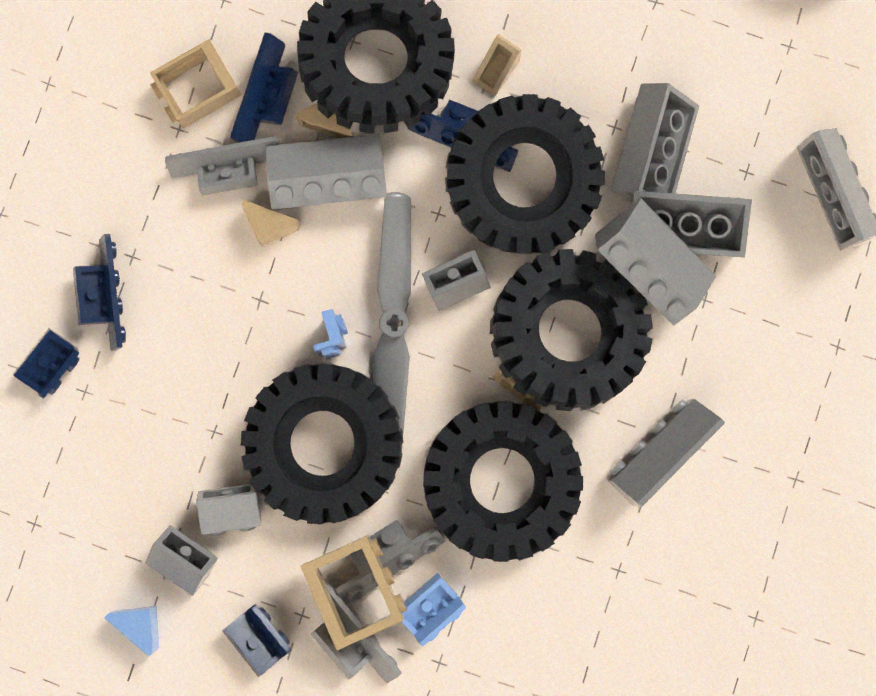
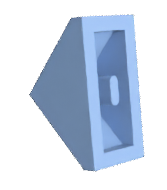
M157 606L118 609L104 617L146 655L151 656L159 649Z

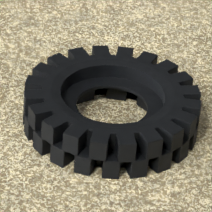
M323 0V6L315 1L307 11L308 21L303 20L301 23L299 41H297L301 82L304 83L305 92L310 101L314 102L317 100L318 110L328 119L335 114L337 124L350 129L353 122L359 123V132L374 134L375 125H382L384 133L398 131L399 122L403 121L407 128L419 123L422 112L429 116L438 107V98L444 99L452 78L455 44L454 38H451L452 28L447 17L441 19L442 9L434 0L425 4V0ZM368 30H384L398 37L404 44L408 57L407 64L402 73L386 83H367L356 78L349 71L345 63L346 47L356 35Z
M536 94L504 97L492 104L489 103L477 111L465 123L462 129L458 131L452 142V148L448 153L445 166L447 168V177L445 178L446 192L449 193L451 200L449 203L454 214L458 215L461 220V225L470 234L476 236L478 241L487 246L515 254L546 252L555 249L554 247L560 244L564 245L576 237L575 234L579 230H584L591 221L592 217L590 215L593 210L598 209L603 196L599 194L600 187L605 185V171L601 170L600 162L604 161L601 146L596 147L593 140L596 135L589 124L584 126L579 120L582 116L571 107L566 109L561 106L560 101L550 97L545 99L538 98ZM521 143L533 144L546 151L551 157L556 170L555 185L550 195L541 203L531 207H518L508 203L498 193L493 179L494 166L498 157L507 148Z
M559 249L554 256H551L550 252L536 256L532 263L527 261L515 272L512 278L510 277L494 305V315L490 319L489 334H493L494 337L491 342L494 358L499 357L502 362L498 367L506 379L512 377L516 382L513 386L514 389L523 396L527 393L534 396L533 402L541 406L547 407L553 404L556 405V410L572 411L574 408H580V411L594 408L600 403L604 404L627 388L633 382L634 377L641 373L647 362L644 360V357L650 353L653 338L647 337V333L653 329L651 314H644L643 309L648 305L647 300L640 292L634 293L632 290L633 285L623 275H618L615 272L616 268L607 259L602 263L596 261L597 253L583 250L577 256L574 255L573 249ZM563 300L580 302L589 307L598 318L601 327V339L597 349L589 357L580 361L561 360L552 355L543 345L539 334L540 319L544 311L556 302Z
M322 363L316 365L307 364L295 367L293 371L283 372L272 379L273 383L269 387H263L255 397L257 400L254 407H249L244 419L248 423L246 430L241 431L240 446H245V455L241 457L244 470L249 469L252 478L249 479L256 493L261 491L266 497L263 501L272 509H280L284 512L283 516L295 521L305 520L307 524L322 525L329 522L333 524L345 521L367 510L382 498L381 496L390 488L396 478L395 474L397 469L400 468L402 460L403 430L400 429L398 421L400 418L395 406L390 403L389 396L380 386L373 383L372 379L347 367ZM328 411L339 415L348 423L354 436V450L351 459L345 467L331 475L322 476L307 472L296 462L291 450V437L294 428L302 418L313 412Z
M513 401L486 402L473 406L455 416L444 426L430 447L423 475V486L428 510L432 515L433 521L448 540L472 556L481 559H491L494 562H509V560L515 559L520 561L533 557V554L539 551L543 552L554 545V541L560 535L563 536L572 525L570 522L573 516L577 515L581 504L579 499L580 493L583 491L584 476H581L580 466H582L579 453L575 451L572 445L573 441L566 430H562L558 426V422L547 413L544 414L533 406L524 403H514ZM500 448L510 449L521 454L529 462L534 474V487L530 498L520 508L507 513L493 512L483 507L476 500L470 484L471 472L477 460L483 454Z

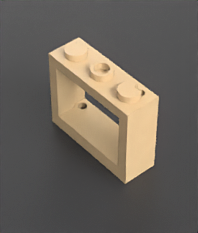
M369 534L300 566L336 650H340L404 621L405 616L403 612L407 611L401 594L395 595L391 584L395 583L389 567L383 568L379 559V556L383 555L376 538L371 540ZM362 549L390 611V615L347 634L319 568Z

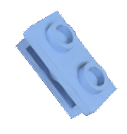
M332 308L321 312L329 340L313 345L314 351L319 356H325V359L339 356L342 354L341 350L347 348L343 336L348 334L344 318H342L341 314L337 315Z
M436 573L404 602L407 611L403 612L405 617L404 621L401 622L415 636L417 642L424 646L434 640L450 622L457 620L466 609V606L439 573Z

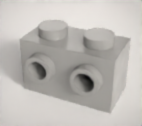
M475 250L421 273L438 311L491 288Z
M251 483L198 491L196 505L201 535L218 536L227 531L237 529L246 532L261 526L258 492L256 493Z
M169 525L153 543L145 564L194 596L209 577L218 557Z

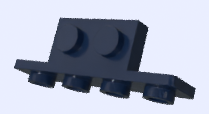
M265 32L230 135V138L238 143L255 140L260 123L282 125L299 73L293 68L279 66L285 49V43L271 33Z
M449 99L441 117L434 114L427 116L422 112L420 122L407 129L452 148V142L458 131L462 129L477 110ZM513 147L507 148L498 157L495 166L511 172L519 152L518 149Z
M103 234L99 239L101 265L75 266L73 268L78 325L108 323L110 350L117 351L123 347L122 343L126 342L125 328L120 326L119 317L123 313V304L121 298H117L116 289L120 284V276L118 270H114L113 262L117 255L115 242H111V235Z

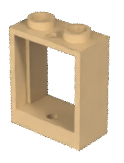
M210 39L150 72L155 81L150 84L158 99L164 97L168 104L164 108L172 123L178 121L182 128L189 126L242 95ZM209 60L225 89L182 113L166 83Z

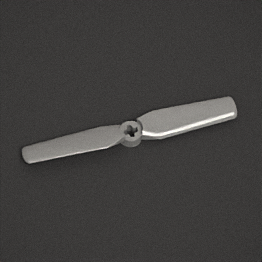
M390 192L387 193V197L384 199L377 292L383 312L379 319V329L382 334L373 355V383L380 386L389 396L390 403L395 406L399 415L400 429L404 433L410 361L404 333L409 326V320L404 312L411 295V198L404 193ZM392 315L396 316L397 321H401V326L396 327L395 331H391V326L386 325V321L390 320Z

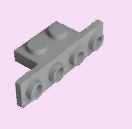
M276 136L178 153L166 156L165 164L171 178L197 174L201 196L257 186L255 163L266 162V146L279 145V141Z
M398 520L370 536L371 540L376 538L383 555L379 556L383 568L388 566L392 575L400 570L408 569L417 559L425 554L435 552L445 542L436 527H432L410 541ZM362 549L350 554L360 574L336 588L337 594L345 603L361 599L367 591L378 586Z
M325 582L347 634L364 627L356 612L349 609L337 594L336 589ZM324 622L311 633L312 637L348 680L354 677L368 662L386 683L393 681L402 674L395 659L382 649L374 634L340 650H336Z

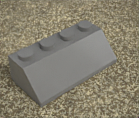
M670 83L641 84L613 179L611 192L631 202L634 190L676 193L700 105Z
M837 128L813 132L797 146V150L840 251L876 237V214L872 213L869 206L867 190L861 187L858 180L857 166L853 161H850L846 152L847 144L845 138L839 135Z
M380 133L266 146L267 182L272 210L387 197Z
M633 191L630 205L638 198H641L695 254L745 258L752 199Z
M638 198L595 234L597 250L673 326L698 308L716 278L715 274L641 198Z
M682 399L672 408L671 412L674 415L667 422L662 419L652 428L650 432L653 436L646 443L641 440L632 448L630 453L633 456L626 463L621 460L609 472L612 477L608 482L632 506L642 508L726 422L696 399H689L687 402Z

